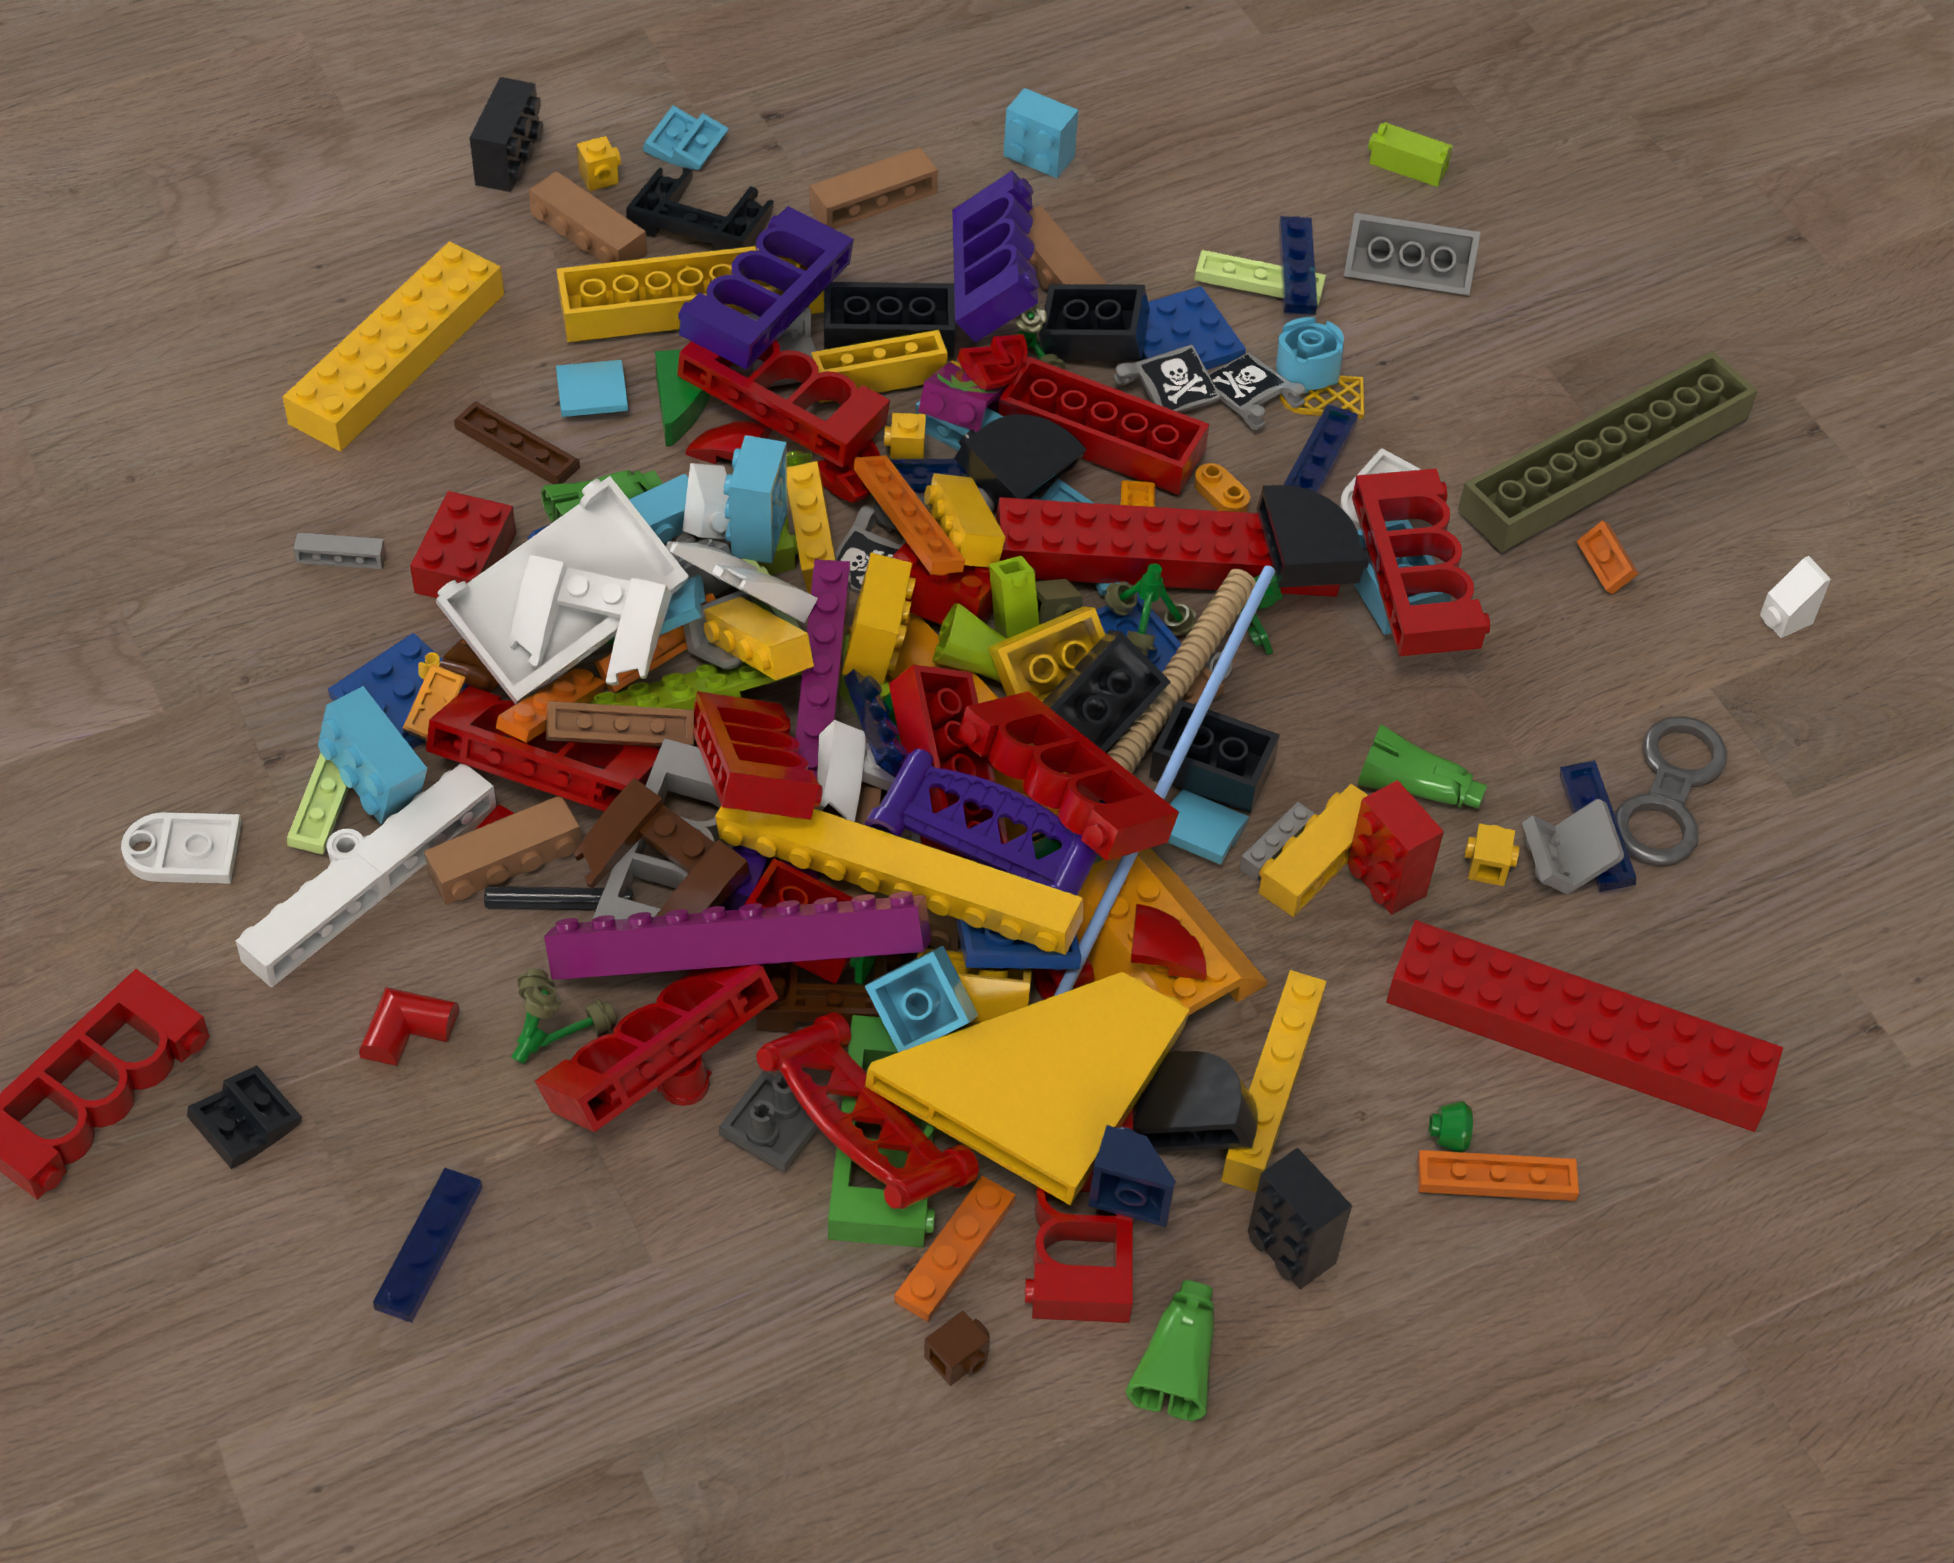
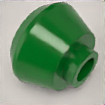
M1464 1101L1439 1106L1437 1113L1430 1114L1429 1136L1435 1137L1436 1145L1451 1152H1464L1469 1149L1473 1130L1472 1108Z

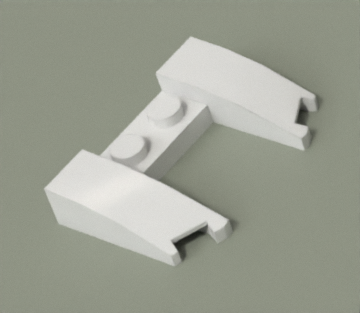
M668 541L666 548L676 556L803 623L806 622L818 599L776 577L758 572L757 567L720 549L698 543Z
M530 555L515 607L508 645L513 650L518 646V643L532 654L528 662L538 669L541 666L560 605L620 618L613 645L606 683L612 686L618 685L619 673L638 669L641 679H645L672 594L665 584L633 577L631 581L569 568L562 561Z
M833 720L819 734L817 781L819 785H822V799L820 806L816 807V809L822 811L829 803L842 814V818L855 822L861 782L863 781L888 791L904 763V757L866 743V732ZM912 832L911 841L921 844L920 835Z

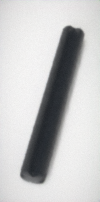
M488 886L484 891V904L488 909L596 910L605 888ZM627 889L624 899L634 901L632 889Z

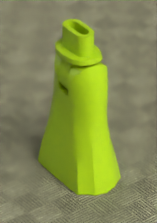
M955 603L941 625L938 637L940 642L935 648L932 662L981 674L1001 683L988 647L1008 638L992 629L962 605Z

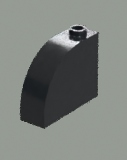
M1016 414L998 418L978 432H975L973 429L970 430L958 442L961 447L954 459L998 505L1000 497L1032 499L1034 496L1039 495L1056 482L1057 479H1060L1072 470L1087 449L1070 432L1050 420L1033 415Z
M1289 485L1262 486L1256 509L1279 588L1360 582L1363 570L1367 569L1369 564L1368 551L1362 547L1353 521L1341 507L1329 498L1302 487Z
M1173 1051L1167 1054L1143 1091L1133 1120V1130L1138 1134L1147 1136L1156 1152L1251 1148L1257 1130L1258 1112L1253 1096L1227 1061L1207 1052Z

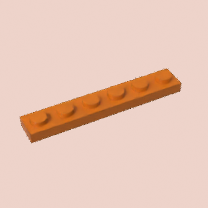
M887 455L855 458L854 471L929 573L943 576L949 573L963 572L964 557Z

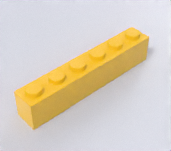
M1289 971L1249 1089L1258 1112V1124L1254 1142L1251 1148H1231L1228 1150L1221 1182L1257 1192L1260 1174L1268 1167L1322 1004L1327 981L1296 971Z

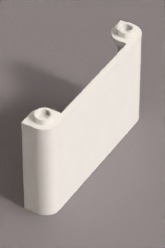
M611 476L602 482L599 479L590 482L581 491L584 496L576 507L470 582L462 581L457 584L453 580L438 591L439 597L436 599V604L515 705L552 683L614 638L620 618L560 605L541 666L538 669L534 668L528 662L532 655L519 643L514 650L508 645L515 607L530 555L562 561L569 568L631 581L633 577L665 584L672 595L683 587L689 578L688 574Z

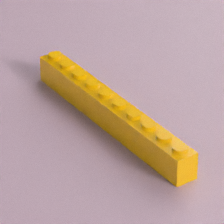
M722 806L715 815L719 838L730 845H741L756 850L765 857H776L791 862L798 868H809L824 873L833 880H844L859 885L869 892H880L890 896L897 892L909 891L913 893V896L925 895L927 909H930L937 915H948L964 920L972 927L987 928L1000 933L1008 939H1019L1034 944L1046 952L1054 951L1066 955L1083 921L1082 897L817 809L813 810L811 820L723 808Z

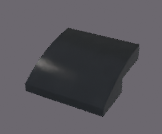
M258 1066L223 1080L222 1091L189 1105L187 1110L188 1119L231 1169L255 1157L293 1130L302 1119V1116Z

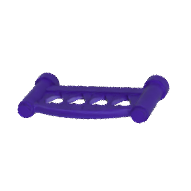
M915 749L912 753L908 754L880 806L873 808L865 821V826L898 837L902 835L904 829L909 830L986 866L1078 896L1098 856L1093 849L1081 840V835L1066 828L1058 816L1039 803L996 782L962 772L933 767L932 755L922 749ZM933 787H940L944 790L945 794L953 793L957 795L959 801L937 813H933L929 790ZM967 802H973L978 805L979 809H989L993 813V817L968 829L963 805ZM1003 817L1009 818L1013 824L1024 825L1027 828V832L1006 844H1002L997 821ZM1042 833L1048 840H1058L1062 847L1037 860L1035 858L1032 835Z

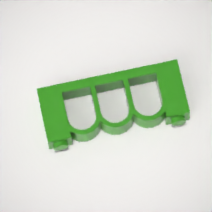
M852 1015L851 1041L848 1054L863 1070H868L873 1061L898 1053L881 1017ZM843 1096L841 1111L851 1113L857 1100L854 1097ZM899 1107L912 1122L922 1128L923 1133L934 1144L935 1127ZM852 1121L853 1125L857 1127L858 1121ZM837 1147L828 1216V1240L924 1248L925 1233H933L935 1209L928 1208V1197L904 1209H894L886 1203L884 1189L850 1186L852 1167L856 1163ZM878 1149L882 1155L888 1157V1161L892 1166L896 1168L904 1167L908 1156L905 1151Z

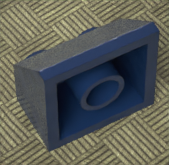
M1109 1125L1106 1126L1094 1164L1088 1206L1167 1227L1176 1181L1147 1136L1138 1134L1127 1127L1116 1128Z

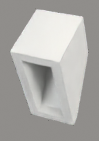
M690 463L682 531L701 538L726 539V530L730 519L725 518V507L729 495H724V483L727 476L724 466Z
M1810 556L1803 558L1768 592L1760 616L1765 624L1772 628L1780 638L1813 624L1831 579Z

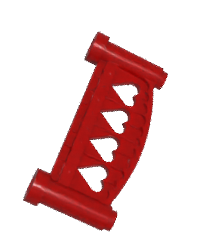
M830 1012L816 1018L813 1025L765 1043L757 1051L756 1059L760 1068L764 1071H780L802 1108L828 1139L861 1168L886 1185L884 1198L891 1208L904 1209L951 1186L960 1188L977 1178L979 1173L978 1161L968 1147L959 1144L941 1152L896 1104L865 1087L867 1073L844 1050L851 1041V1030L848 1022L841 1014ZM802 1068L828 1070L831 1073L828 1084L826 1086L815 1084L812 1081V1076L806 1074ZM827 1094L854 1097L857 1101L851 1113L842 1112L838 1109L837 1103L830 1100ZM852 1121L879 1124L882 1129L878 1139H867L863 1135L862 1129L854 1126ZM878 1149L905 1151L908 1156L904 1167L896 1168L892 1166L888 1161V1157L882 1155Z

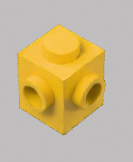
M606 136L576 144L579 173L589 192L619 184L618 166L621 165V157L617 147L612 148Z
M892 413V425L885 426L884 446H891L890 461L893 465H924L926 414Z

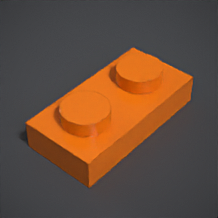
M1602 520L1576 541L1604 589L1613 595L1639 574L1611 526Z

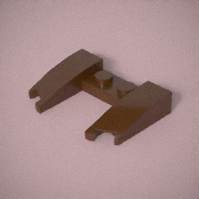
M635 778L630 781L608 806L574 852L577 861L584 857L591 872L584 876L591 889L603 879L640 838L686 871L688 875L675 889L656 916H665L667 912L678 909L688 910V914L702 913L706 908L721 906L750 875L748 862L745 858L719 839L715 843L664 806L660 796Z
M913 953L878 955L875 959L874 980L913 961ZM791 962L760 964V966H763L779 999L756 1015V1031L795 1032L796 1022H814L816 1018L830 1012L841 1014L848 1024L852 1023V1015L880 1017L865 988L866 985L798 983L799 966Z

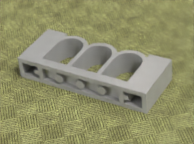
M664 738L646 787L660 796L663 802L667 791L710 802L720 809L721 803L699 747ZM681 817L715 843L718 839L721 840L715 817L707 821H694ZM640 838L621 860L613 866L593 919L604 915H613L615 920L628 919L630 915L641 912H649L652 917H655L660 908L624 899V895H626L627 889L630 888L633 878L637 877L677 888L688 873L675 863L643 855L647 843Z

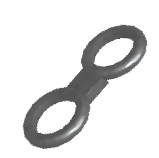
M1685 716L1664 718L1654 723L1647 731L1643 739L1642 751L1647 764L1656 773L1650 793L1635 795L1625 800L1614 813L1613 823L1622 849L1629 856L1642 863L1656 866L1677 864L1690 856L1698 844L1699 828L1694 816L1684 806L1691 786L1703 785L1716 779L1726 766L1727 749L1722 737L1710 725L1698 719ZM1669 733H1689L1700 738L1709 747L1712 758L1710 763L1701 769L1686 770L1677 768L1662 757L1658 748V742L1661 737ZM1652 809L1662 811L1672 816L1678 822L1683 832V839L1679 844L1668 849L1647 847L1638 842L1631 834L1628 820L1633 814L1641 810Z

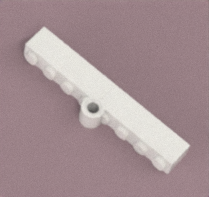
M461 763L453 770L445 772L440 780L428 790L417 794L412 802L400 812L389 816L384 824L372 834L363 837L361 833L353 829H341L334 832L327 840V851L330 860L328 868L313 880L305 882L297 893L284 903L276 905L269 915L255 926L248 927L236 940L241 962L271 988L426 865L425 850L463 835L497 807L494 786L471 767Z

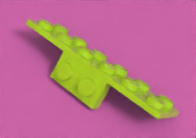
M742 662V665L737 668L728 670L722 669L713 663L698 666L696 671L690 673L667 674L658 682L650 684L646 682L630 685L628 690L615 694L613 692L599 693L593 697L594 700L589 704L693 710L697 691L741 698L740 691L779 680L772 679L745 662ZM800 671V672L795 673V674H792V675H790V676L781 678V679H779V680H783V679H786V678H790V677H793V676L800 675V674H802L803 671Z

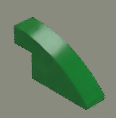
M682 349L655 351L656 379L665 446H673L684 436L702 414L711 397V394L677 376L679 352Z

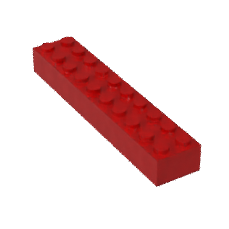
M999 498L996 521L1006 537L1000 561L1022 556L1035 571V579H1067L1073 582L1107 584L1128 582L1130 585H1135L1147 573L1150 564H1158L1162 567L1161 577L1165 587L1218 590L1231 570H1243L1255 578L1261 574L1264 566L1273 567L1258 513ZM1341 584L1281 587L1280 590L1282 594L1337 597Z
M1418 920L1414 921L1392 978L1386 1003L1752 1132L1756 1131L1766 1110L1784 1048Z

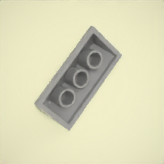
M1354 213L1344 276L1469 296L1481 232Z

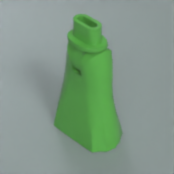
M625 470L596 478L602 482L611 476L628 499L663 484L654 470L643 474L639 470L634 471V474L630 470ZM595 479L567 484L544 485L541 488V499L550 521L553 523L576 507L584 496L581 492L583 488Z
M1382 724L1375 736L1357 783L1359 786L1381 789L1399 780L1413 796L1450 805H1456L1459 800L1457 807L1461 808L1462 804L1476 809L1479 808L1487 787L1485 784L1472 780L1473 774L1468 773L1462 766L1420 748Z
M1190 1280L1182 1281L1180 1291L1173 1295L1170 1303L1164 1310L1153 1337L1126 1387L1127 1397L1134 1406L1153 1412H1161L1164 1397L1167 1393L1171 1394L1167 1414L1172 1417L1193 1422L1202 1418L1207 1413L1210 1355L1214 1330V1305L1211 1301L1212 1287Z

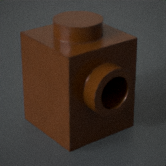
M962 1310L925 1338L924 1358L952 1386L967 1373L974 1375L985 1366L988 1361L990 1335L986 1327L978 1319L972 1320Z

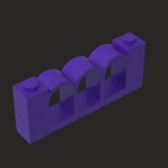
M1013 170L952 210L955 322L975 343L1038 303L1037 288L1039 283L1036 278L1035 267L1029 262L1035 248L1034 242L1028 236L1033 224V218L1029 213L1033 209V189L1025 178L1020 179Z
M787 206L778 216L774 215L767 229L759 234L756 240L755 251L743 252L735 257L732 262L731 275L720 276L712 280L707 287L706 295L699 293L690 302L683 304L678 315L679 320H681L679 335L747 370L850 264L854 239ZM776 256L790 258L808 267V269L804 271ZM751 280L766 282L784 293L780 296ZM724 304L740 306L760 316V318L755 321Z

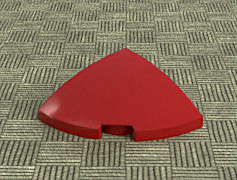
M1023 334L994 336L990 346L961 348L957 359L965 373L977 386L984 390L995 389L1007 385L1016 379L1020 368L1024 367L1027 359V344Z
M759 421L731 422L711 428L699 435L685 450V455L715 465L720 457L732 461L736 448L741 449L745 435L768 439L773 429Z
M872 439L843 468L827 459L818 461L823 486L838 497L852 503L858 502L870 495V491L854 471V463L857 457L881 456Z
M1136 904L1130 962L1168 967V976L1206 980L1205 956L1196 937L1192 936L1180 924V921L1172 915L1154 907Z

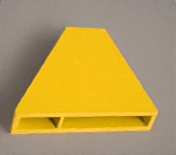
M1120 972L873 1061L867 1070L865 1087L1071 1206L1094 1169L1106 1126L1109 1125L1116 1128L1122 1126L1183 1031L1190 1009L1183 1006L1178 999L1172 996H1165L1152 989L1144 980Z

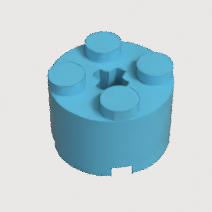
M1312 317L1298 318L1286 323L1278 339L1276 371L1291 383L1302 384L1305 387L1304 393L1337 384L1341 374L1344 335L1342 331L1329 321H1326V325L1315 323L1316 318Z

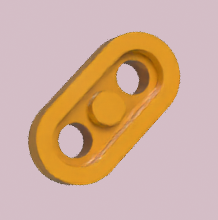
M1206 463L1197 468L1194 479L1195 489L1215 509L1230 512L1248 511L1250 503L1249 491L1224 467L1215 463Z

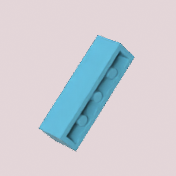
M686 474L629 499L663 544L685 533L682 529L689 479Z

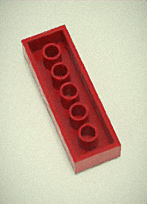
M1029 356L1024 367L1020 368L1016 379L1009 383L999 398L998 414L1003 417L1025 414L1050 420L1070 432L1087 449L1082 456L1083 459L1143 482H1153L1156 487L1180 495L1206 452L1209 431L1208 423Z
M913 664L889 683L904 761L909 753H912L915 749H922L932 755L933 767L962 772L996 782L988 755L980 757L957 738L966 707L978 704L972 672ZM933 787L929 790L933 813H937L959 801L957 795L953 793L945 794L944 790L940 787ZM967 802L963 805L968 829L993 817V813L989 809H979L978 805L973 802ZM1003 817L997 822L1001 843L1006 844L1009 840ZM920 836L921 844L977 862Z

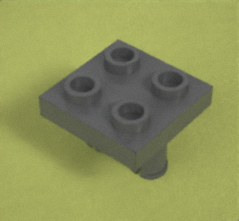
M763 1070L721 1123L719 1135L785 1173L818 1130V1127L802 1108L784 1076L778 1073L775 1077Z

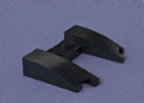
M658 168L626 207V218L645 230L646 235L655 237L662 228L671 233H679L696 238L701 242L713 243V251L754 246L757 237L762 232L771 214L774 201L768 200L764 206L760 205L754 200L758 197V190L750 186L727 217L678 203L693 176V169L683 168V174L679 179H672L669 176L663 177V168Z

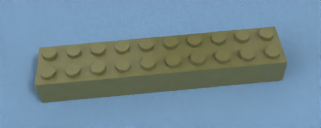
M1711 351L1465 482L1458 511L1502 553L1747 419L1758 390L1715 352Z

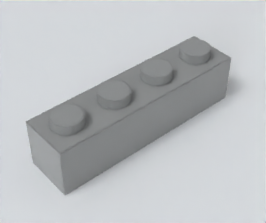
M297 533L293 548L296 563L383 569L386 556L384 539Z
M1297 802L1242 855L1239 869L1258 882L1261 879L1259 872L1266 861L1270 858L1275 860L1281 854L1282 848L1288 839L1292 836L1298 837L1303 832L1307 821L1315 813L1300 802Z

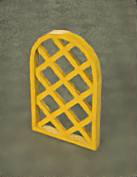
M1340 375L1338 384L1344 388L1337 393L1330 388L1333 385L1316 391L1310 390L1308 392L1310 395L1304 398L1305 403L1296 408L1290 406L1282 394H1279L1280 402L1287 409L1298 414L1363 419L1365 398L1363 377ZM1358 385H1359V393H1357L1355 390H1353V388H1355V387L1358 386ZM1326 390L1332 397L1325 400L1319 394ZM1349 392L1355 399L1348 402L1342 396ZM1315 398L1322 404L1314 408L1308 402ZM1339 400L1344 406L1337 410L1331 403ZM1359 401H1360V411H1359L1356 407L1353 406L1354 404H1356V403L1359 402Z

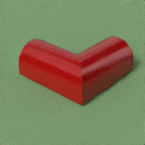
M385 987L360 1046V1058L397 1066L410 1034L447 1042L460 1011L458 1003Z

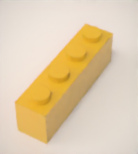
M939 330L815 351L811 352V358L818 365V373L825 371L837 372L850 378L856 385L857 390L864 385L879 393L924 385L925 380L947 364V350ZM820 400L819 403L829 402L832 400Z
M817 461L787 467V489L799 559L807 593L811 594L815 559L837 561L825 492Z
M934 473L931 485H927L925 489L924 502L928 506L933 518L964 557V565L989 568V564L999 562L1006 537L973 478Z
M740 596L704 609L706 622L703 628L707 639L772 679L779 680L814 667L808 633Z
M1350 784L1341 794L1339 792L1333 794L1325 810L1320 815L1314 814L1311 816L1303 832L1298 837H1290L1283 846L1281 854L1275 860L1270 858L1266 861L1259 872L1261 882L1258 893L1294 918L1347 864L1362 798L1368 795L1353 784Z

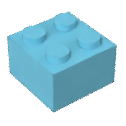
M1024 88L1006 109L1003 156L1058 178L1075 157L1079 110Z
M943 945L875 979L865 986L898 1052L940 1038L970 1023L978 1016Z

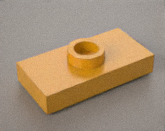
M1121 481L1120 505L1155 507V483Z
M431 664L404 723L403 731L427 741L429 719L460 694L465 683V677Z

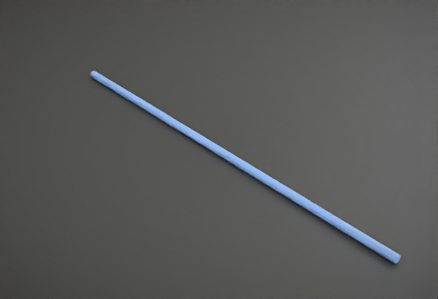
M1264 566L1154 790L1163 799H1165L1274 576L1275 569L1271 566ZM1139 852L1122 856L1079 943L1082 956L1080 969L1066 970L1054 996L1072 990Z

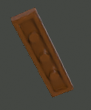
M477 401L471 404L454 420L455 429L551 484H563L580 468L579 459Z

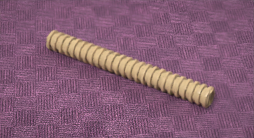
M1239 569L1229 572L1228 577L1218 588L1217 593L1212 597L1207 608L1197 619V623L1192 627L1186 639L1183 640L1181 646L1176 650V654L1162 672L1171 683L1111 746V750L1107 752L1111 758L1131 774L1141 762V758L1145 756L1146 750L1151 747L1152 742L1157 738V734L1161 732L1163 726L1167 723L1178 699H1183L1184 694L1189 690V686L1193 684L1200 670L1203 669L1210 655L1215 651L1221 639L1230 629L1231 624L1236 620V616L1240 614L1241 609L1245 606L1256 584L1254 578L1247 572Z

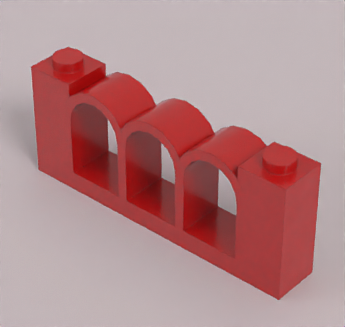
M777 340L760 355L758 359L764 363L748 378L729 368L734 364L733 362L692 341L679 352L678 377L841 468L887 423L889 399L864 385L857 390L854 382L846 375L829 371L818 373V365L814 359L799 351H780V345ZM781 379H794L802 383L787 400L768 390L774 382ZM820 400H832L842 405L826 421L806 411L810 405Z
M1437 468L1356 475L1352 501L1399 657L1482 649L1485 634L1490 632L1488 613H1483L1479 599L1472 600L1474 583L1469 574L1459 568L1462 557V545L1457 537L1447 531L1450 521V509L1446 504L1448 496L1447 486L1445 482H1441ZM1420 519L1430 523L1432 526L1387 531L1385 522ZM1429 555L1440 558L1445 562L1442 564L1398 568L1396 558ZM1443 592L1452 595L1457 600L1410 605L1407 595Z
M471 686L465 688L429 719L426 743L427 752L601 811H605L633 778L646 786L660 750L652 746L546 740V731L526 743L496 729L498 715L515 706L514 702L501 700V696ZM594 766L603 767V768H605V769L603 770V769H600V768H597V767H594Z
M697 691L693 707V734L721 806L723 808L811 820L814 807H819L821 803L822 785H819L813 770H808L809 762L798 754L800 743L796 738L789 735L791 728L790 718L787 717L780 703Z
M1027 691L966 707L957 738L980 757L988 755L991 765L1002 774L1014 779L1024 780L1022 784L1023 789L1031 799L1049 808L1059 809L1057 814L1061 823L1072 832L1081 835V840L1103 859L1109 861L1168 843L1179 811L1032 693ZM1102 800L1105 803H1098L1096 801Z
M754 964L689 970L687 972L688 976L680 978L667 986L657 997L656 1003L648 1004L629 1013L618 1022L614 1028V1033L592 1040L579 1049L571 1061L564 1059L535 1080L550 1111L590 1131L596 1132L779 999L763 966Z
M138 969L131 972L0 1092V1172L37 1200L47 1191L54 1189L67 1173L64 1165L76 1162L85 1156L91 1148L94 1139L93 1127L103 1128L110 1126L126 1117L133 1107L135 1098L133 1089L143 1090L156 1086L165 1080L172 1071L174 1058L183 1063L191 1054H195L203 1048L206 1040L210 1037L204 1016ZM127 1023L155 1043L158 1048L153 1055L145 1060L125 1062L107 1051L102 1045ZM87 1060L115 1080L118 1085L105 1098L85 1100L76 1096L61 1083ZM45 1098H48L77 1120V1124L71 1132L56 1139L39 1137L19 1122Z
M1133 1109L1121 1127L1133 1130ZM1093 1171L1079 1192H1090ZM1037 1187L1034 1212L1036 1222L1040 1228L1035 1240L1033 1279H1025L1024 1298L1025 1303H1032V1319L1129 1323L1133 1305V1218L1114 1213V1216L1061 1213L1052 1208L1047 1202L1051 1194ZM1065 1240L1114 1243L1113 1267L1062 1264L1050 1258L1045 1250L1049 1245Z

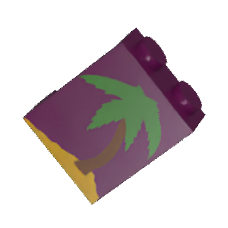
M951 360L924 381L918 412L978 432L983 427L987 408L999 413V398L1009 383L999 388L984 390L969 378L959 362Z

